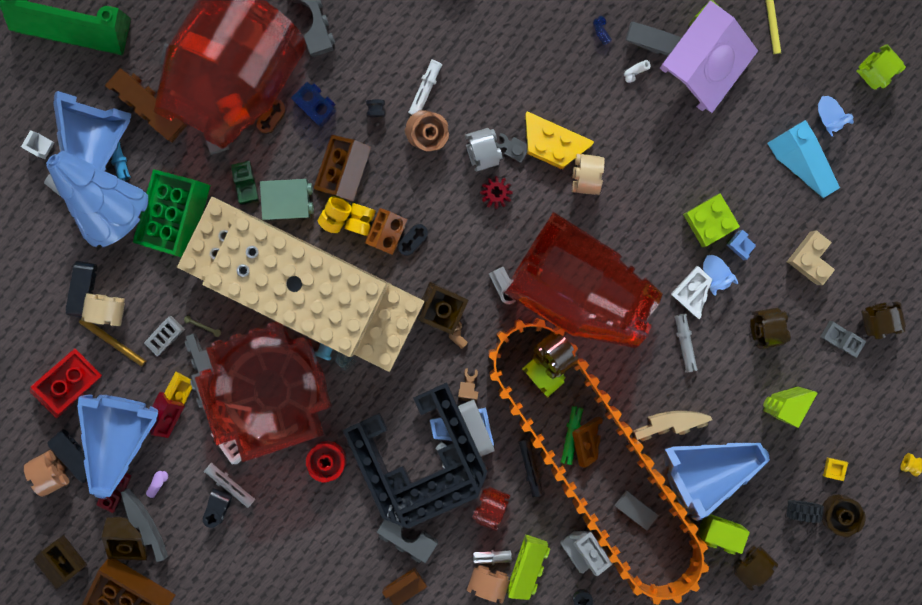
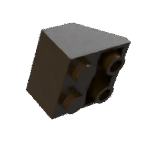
M64 535L55 540L33 559L56 589L87 566V563Z

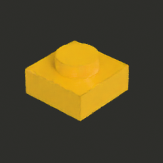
M827 457L823 476L844 481L848 462Z

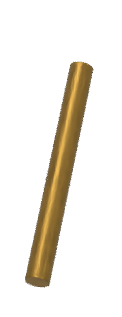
M81 318L79 323L141 367L145 364L146 360L95 324L86 322Z

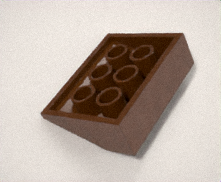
M107 559L98 570L82 605H171L176 595L120 561Z

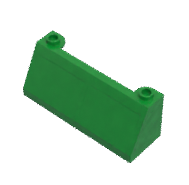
M0 0L1 11L8 29L12 32L121 56L124 54L131 18L119 8L103 6L98 10L96 17L28 2V0Z

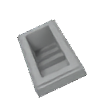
M169 316L144 344L156 356H159L185 329L172 316ZM168 325L175 330L174 333L167 328ZM163 330L171 336L169 339L162 333ZM158 335L165 341L164 344L157 338ZM152 340L160 346L159 349L151 343Z

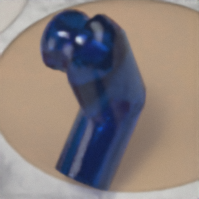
M599 16L594 19L593 26L598 38L603 45H606L612 39L603 27L607 23L606 19L603 16Z

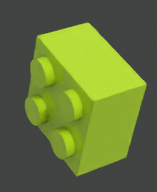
M721 193L683 214L702 247L712 244L740 227Z
M712 514L703 518L698 531L699 536L708 546L713 548L720 546L724 548L725 552L733 555L736 552L743 553L750 533L741 524Z

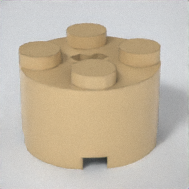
M576 154L575 165L577 167H573L572 178L576 179V181L572 183V192L599 195L603 182L601 179L602 173H604V157Z
M86 293L82 320L97 324L110 323L112 326H121L125 299Z

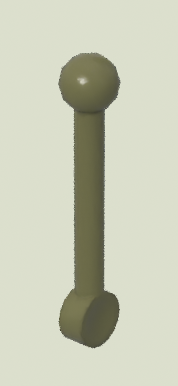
M190 316L184 317L185 323H192L200 328L212 332L215 337H219L221 335V331L219 329L214 330L210 327H207L199 322L192 320Z

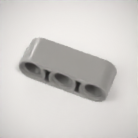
M475 400L459 405L458 407L481 457L494 452V447Z

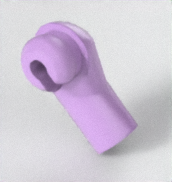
M158 471L154 474L151 485L146 492L148 497H155L163 482L168 479L167 472Z

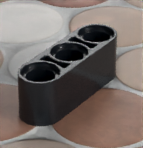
M83 261L75 262L66 304V315L82 318L86 293L93 294L91 291L94 290L95 271L97 272L98 269L97 264Z
M62 429L47 444L80 482L85 483L87 482V476L84 466V449L81 450L82 447L72 436H69V432Z

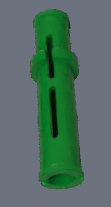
M577 406L571 407L570 420L566 425L568 427L560 461L565 464L567 460L568 465H573L575 452L572 432L582 426L580 422L584 408L579 407L577 411Z

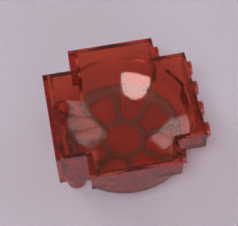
M277 321L267 324L268 328H254L249 330L247 335L236 334L231 336L229 341L223 342L219 340L211 343L212 347L206 348L213 371L211 369L199 372L200 376L195 377L216 446L235 440L242 462L323 436L317 412L332 407L327 392L325 375L316 358L311 340H305L304 337L295 340L289 338L286 326L281 323L279 324Z

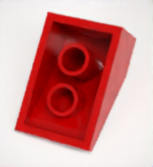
M74 349L30 387L29 392L57 419L102 375Z

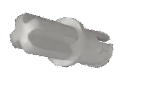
M491 550V552L473 553L474 564L492 563L494 565V563H511L512 561L511 550Z

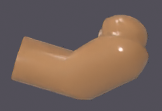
M459 322L454 334H449V338L458 347L463 349L468 342L461 336L462 324Z

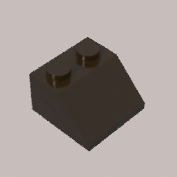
M429 282L422 297V300L425 302L417 319L453 335L469 300L440 285Z
M107 517L102 533V541L108 559L147 560L142 535L127 518Z

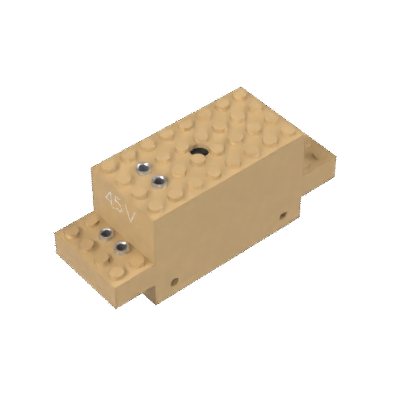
M211 197L177 268L203 280L202 285L348 357L356 355L388 372L391 371L425 302L391 283L214 197Z

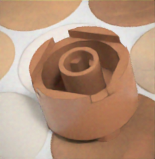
M420 110L414 113L407 121L405 135L408 141L416 148L424 151L438 150L448 140V124L441 115Z
M51 450L24 465L27 481H32L34 485L31 488L41 497L69 484V479L65 472L67 467Z
M478 564V567L473 570L467 591L471 593L474 590L476 591L475 595L493 602L499 599V602L503 603L510 580L506 573L496 571L495 574L490 572L488 567Z

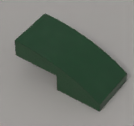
M246 161L232 164V174L240 205L259 201L251 162Z

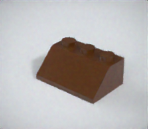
M331 135L313 189L353 202L371 147L354 139Z

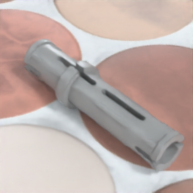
M687 314L674 316L678 330L676 335L680 340L685 372L697 371L698 368L690 336L692 331L689 330Z
M212 462L204 470V473L217 482L216 485H221L244 504L246 508H249L254 502L255 498L228 477L229 474L226 472L224 474Z

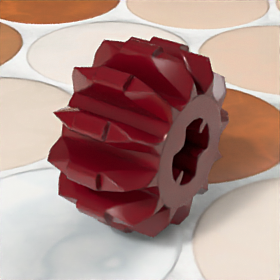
M495 176V183H493L491 178H488L490 186L485 183L482 184V187L487 189V191H480L481 195H487L482 201L485 202L489 199L488 207H491L492 202H494L495 209H498V203L500 202L504 208L506 204L503 200L511 201L506 196L513 194V191H506V189L511 187V184L509 183L504 186L505 178L499 183L498 176ZM494 188H498L502 192V195L499 194L498 198L491 194Z

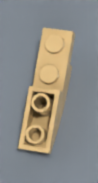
M692 411L664 412L647 417L650 424L632 432L634 437L641 441L652 438L651 435L655 433L659 435L670 431L669 428H672L674 433L683 435L690 432V428L695 426L697 428L707 426L712 418L707 414Z

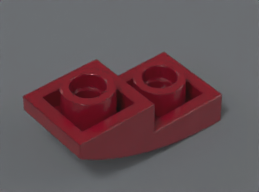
M125 473L111 496L99 498L96 505L114 513L122 499L121 492L127 488L132 475Z

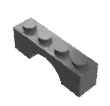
M292 0L293 3L307 6L313 13L312 27L304 35L310 55L315 57L333 51L332 45L335 44L332 33L328 34L326 27L329 26L326 14L322 15L320 8H323L321 0Z

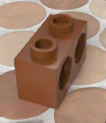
M380 208L365 244L393 255L399 238L405 229L407 219Z

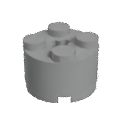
M485 128L465 134V140L469 139V144L466 145L472 166H477L474 169L476 172L499 165L500 159H503L500 148H497L495 144L497 137L494 129Z

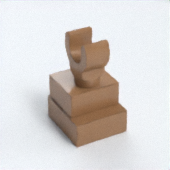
M466 368L464 372L466 382L460 383L458 400H475L477 403L478 392L474 391L475 384L473 383L477 378L478 371L475 370L474 376H469L467 374L468 369Z

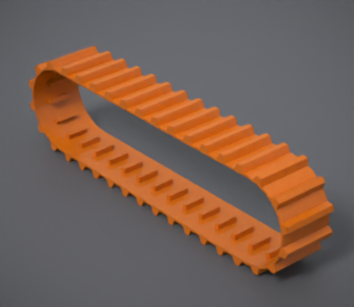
M536 318L534 323L525 324L519 319L515 320L513 328L509 329L506 333L502 331L497 333L499 341L495 349L488 351L489 358L493 360L494 368L489 374L491 380L498 381L501 386L498 391L502 399H510L512 402L509 406L513 416L520 414L522 417L519 422L524 432H532L530 440L535 448L542 447L543 451L540 455L546 465H554L551 471L557 481L564 480L562 488L568 498L575 497L572 503L579 514L585 513L583 519L589 530H595L593 534L601 547L605 546L604 551L611 563H615L614 565L623 580L627 579L633 593L637 596L644 593L656 605H659L661 600L673 599L676 603L682 602V595L690 590L697 592L700 589L697 582L701 574L709 570V566L704 562L703 554L708 547L696 534L698 531L697 526L686 516L687 511L677 501H674L677 497L667 485H663L665 478L656 469H652L655 464L653 460L645 453H640L644 448L643 445L636 438L629 437L633 430L625 422H619V418L622 415L621 412L614 406L607 404L611 397L605 391L597 389L600 381L593 374L588 375L585 371L589 366L587 361L582 358L578 359L573 368L576 371L580 369L586 378V381L583 383L587 387H592L597 395L594 398L597 403L602 402L608 411L605 416L608 419L612 418L618 426V429L615 431L619 435H624L629 443L626 446L630 452L634 450L640 459L637 464L641 468H646L651 475L647 479L651 484H657L661 490L658 494L662 500L667 499L672 507L669 509V512L674 517L676 515L683 523L679 527L684 533L688 531L691 537V541H689L690 546L693 548V556L690 558L691 563L687 571L677 581L663 586H655V584L650 586L642 583L638 576L632 577L628 572L631 568L627 561L622 564L617 556L620 553L617 546L611 547L606 540L609 537L607 531L603 530L601 532L595 522L598 521L595 513L590 516L584 507L588 504L585 498L580 500L574 492L577 488L575 483L569 484L564 477L565 468L563 466L558 468L552 459L555 456L553 450L549 452L546 450L541 442L544 440L542 434L536 435L530 426L534 422L531 418L526 420L520 411V408L523 407L522 404L514 402L509 394L512 389L510 386L505 388L498 377L502 375L501 370L497 371L496 358H501L498 350L503 341L506 343L509 341L507 337L516 330H519L520 333L524 332L523 328L535 326L536 331L540 332L542 327L546 328L551 332H555L554 335L556 336L558 334L563 336L565 331L559 327L554 329L547 327L543 319ZM570 343L574 348L572 353L575 357V353L578 350V348L575 344Z

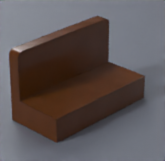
M414 567L385 586L382 593L386 599L389 597L393 605H400L425 589L427 585Z

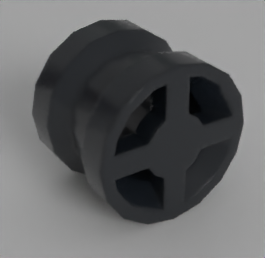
M373 99L366 101L368 106L367 117L386 116L383 110L385 100Z
M579 589L573 595L574 605H593V598L588 590Z

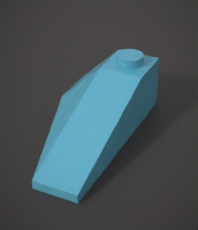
M806 120L767 143L777 160L806 182L822 198L840 188L821 146Z

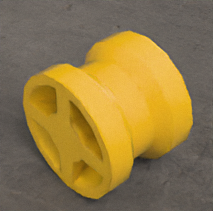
M907 453L901 463V470L909 471L916 477L919 476L922 472V458H915L913 454Z

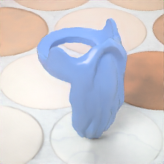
M829 96L821 97L818 103V113L831 136H833L832 131L837 132L846 123H854L853 115L845 114L843 108L840 107L835 99Z
M707 255L703 262V270L712 278L710 290L713 295H716L718 289L724 290L730 287L732 282L738 284L735 275L731 273L729 267L722 259L714 255Z

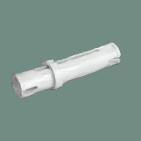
M431 59L426 74L421 78L423 80L408 111L409 114L413 115L423 109L432 86L437 82L436 77L442 67L441 63Z

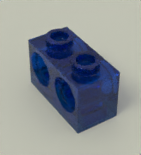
M306 82L291 99L321 128L336 112L334 108L336 104L328 96L324 99L320 95L321 89L316 84L310 85ZM307 92L313 93V98L310 101L304 100V95ZM320 106L327 107V111L323 115L317 113Z

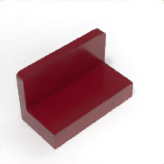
M159 392L152 407L158 410L155 424L149 432L152 436L169 438L185 406L182 402L169 400L164 392Z

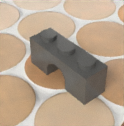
M384 519L376 532L379 534L378 537L385 542L391 541L399 551L410 553L411 558L415 561L426 563L437 546L438 540L423 530L415 539H407L401 531L403 526Z

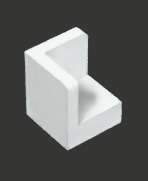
M30 131L21 147L37 157L46 159L55 142L37 132Z

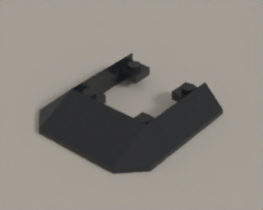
M447 382L413 397L421 415L436 408L438 409L451 437L452 444L437 450L445 468L414 482H411L404 465L388 472L373 437L388 431L380 413L343 430L382 518L405 528H411L478 498L488 472Z

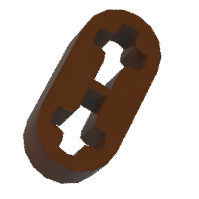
M271 101L258 119L257 127L262 133H272L285 115L286 107L281 101ZM280 104L282 111L280 113L276 112L274 116H271L274 112L272 107ZM269 118H272L269 122L271 127L263 130L262 122H267Z

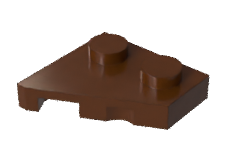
M601 417L593 418L572 432L580 467L586 468L598 460V446L601 435H597L598 425L603 422Z

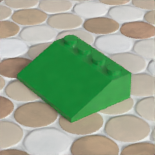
M153 169L146 193L148 195V205L145 212L141 211L133 243L182 257L203 215L211 185Z

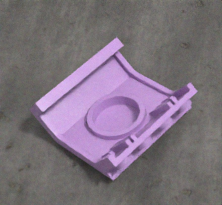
M710 0L661 65L660 69L665 73L669 71L689 88L700 102L696 106L701 111L707 109L713 113L758 50L735 18Z

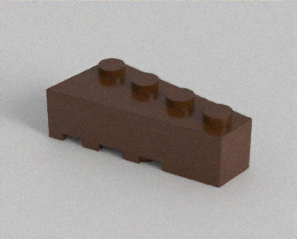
M120 68L105 86L117 93L124 103L130 107L132 106L133 110L144 120H147L148 124L163 137L173 142L187 127L183 122L185 118L177 111L174 114L169 109L171 105L164 99L158 100L155 97L157 93L149 86L145 88L141 84L143 80L135 73L131 75Z

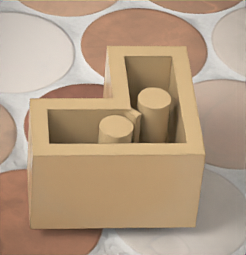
M811 231L787 262L816 285H824L835 269L820 257L832 242L818 231Z

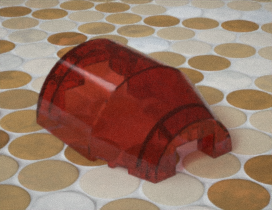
M197 0L166 48L154 112L170 121L174 117L202 131L205 140L224 149L246 127L255 123L258 117L270 110L307 48L305 38L300 30L283 13L265 0Z
M555 212L551 214L504 290L506 295L571 336L631 348L638 347L647 338L652 325L646 321L659 305L663 295L646 278L642 280L634 273L635 268L633 266L627 267L620 260L622 256Z

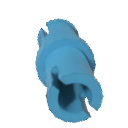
M119 141L117 148L111 156V164L115 167L118 179L125 181L131 177L126 165L127 159L123 156Z

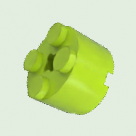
M889 45L880 47L881 52L879 53L873 52L859 65L860 70L856 71L872 89H877L878 87L885 88L891 83V78L895 74L901 73L906 68L904 62Z
M534 359L522 368L547 398L565 383L564 374L551 379L546 373L547 369L543 365H538Z

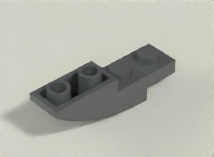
M195 333L186 336L187 341H185L188 352L191 351L193 359H191L193 368L198 370L197 374L191 375V386L194 391H197L199 396L197 398L199 408H203L205 412L211 409L214 399L215 368L210 349L202 351L198 336Z

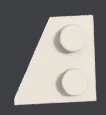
M696 266L671 295L700 319L712 278L700 267Z

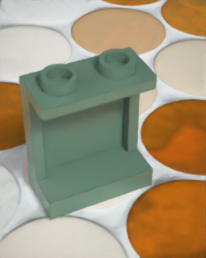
M309 180L260 181L262 220L311 218V214H314L313 202H310L309 196L313 194V188Z

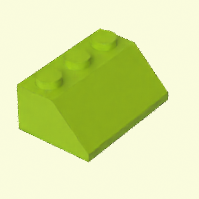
M795 387L774 393L771 397L768 396L763 404L765 407L763 411L787 424L799 428L817 392Z
M525 534L507 590L509 598L530 600L531 594L535 595L538 585L535 582L537 577H541L544 566H542L543 559H547L550 552L547 541Z

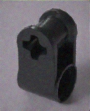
M213 489L203 516V523L206 527L214 528L222 523L231 503L232 495ZM213 514L215 515L214 518L217 519L214 522H212V518L210 517Z

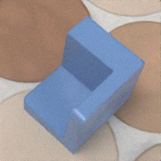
M740 230L728 242L727 246L740 258L747 260L756 245L747 238L748 234L744 230Z

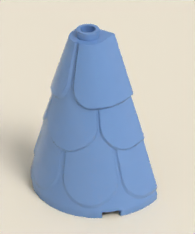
M57 91L54 94L53 105L60 152L64 151L105 171L106 164L130 123L131 113L114 108L103 111L77 103V97Z
M64 151L52 155L46 162L59 195L64 199L83 238L91 246L97 247L101 245L105 247L115 243L128 234L140 221L138 216L141 211L145 212L148 205V195L142 189L118 179L117 176L94 167V164Z
M83 395L79 397L77 407L90 494H95L94 496L97 498H106L111 496L129 469L130 462L141 448L142 442L156 422L158 410L154 407H150V409L145 408V403L121 397L99 395L97 398H93V395Z
M761 443L678 446L667 448L664 451V464L669 466L667 477L673 492L677 496L676 499L685 508L687 515L692 514V519L696 521L708 517L742 485H746L770 460L768 451L762 447Z

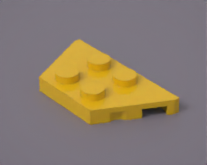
M528 111L526 112L527 154L564 169L571 161L576 159V154H582L592 147L594 143L590 139Z

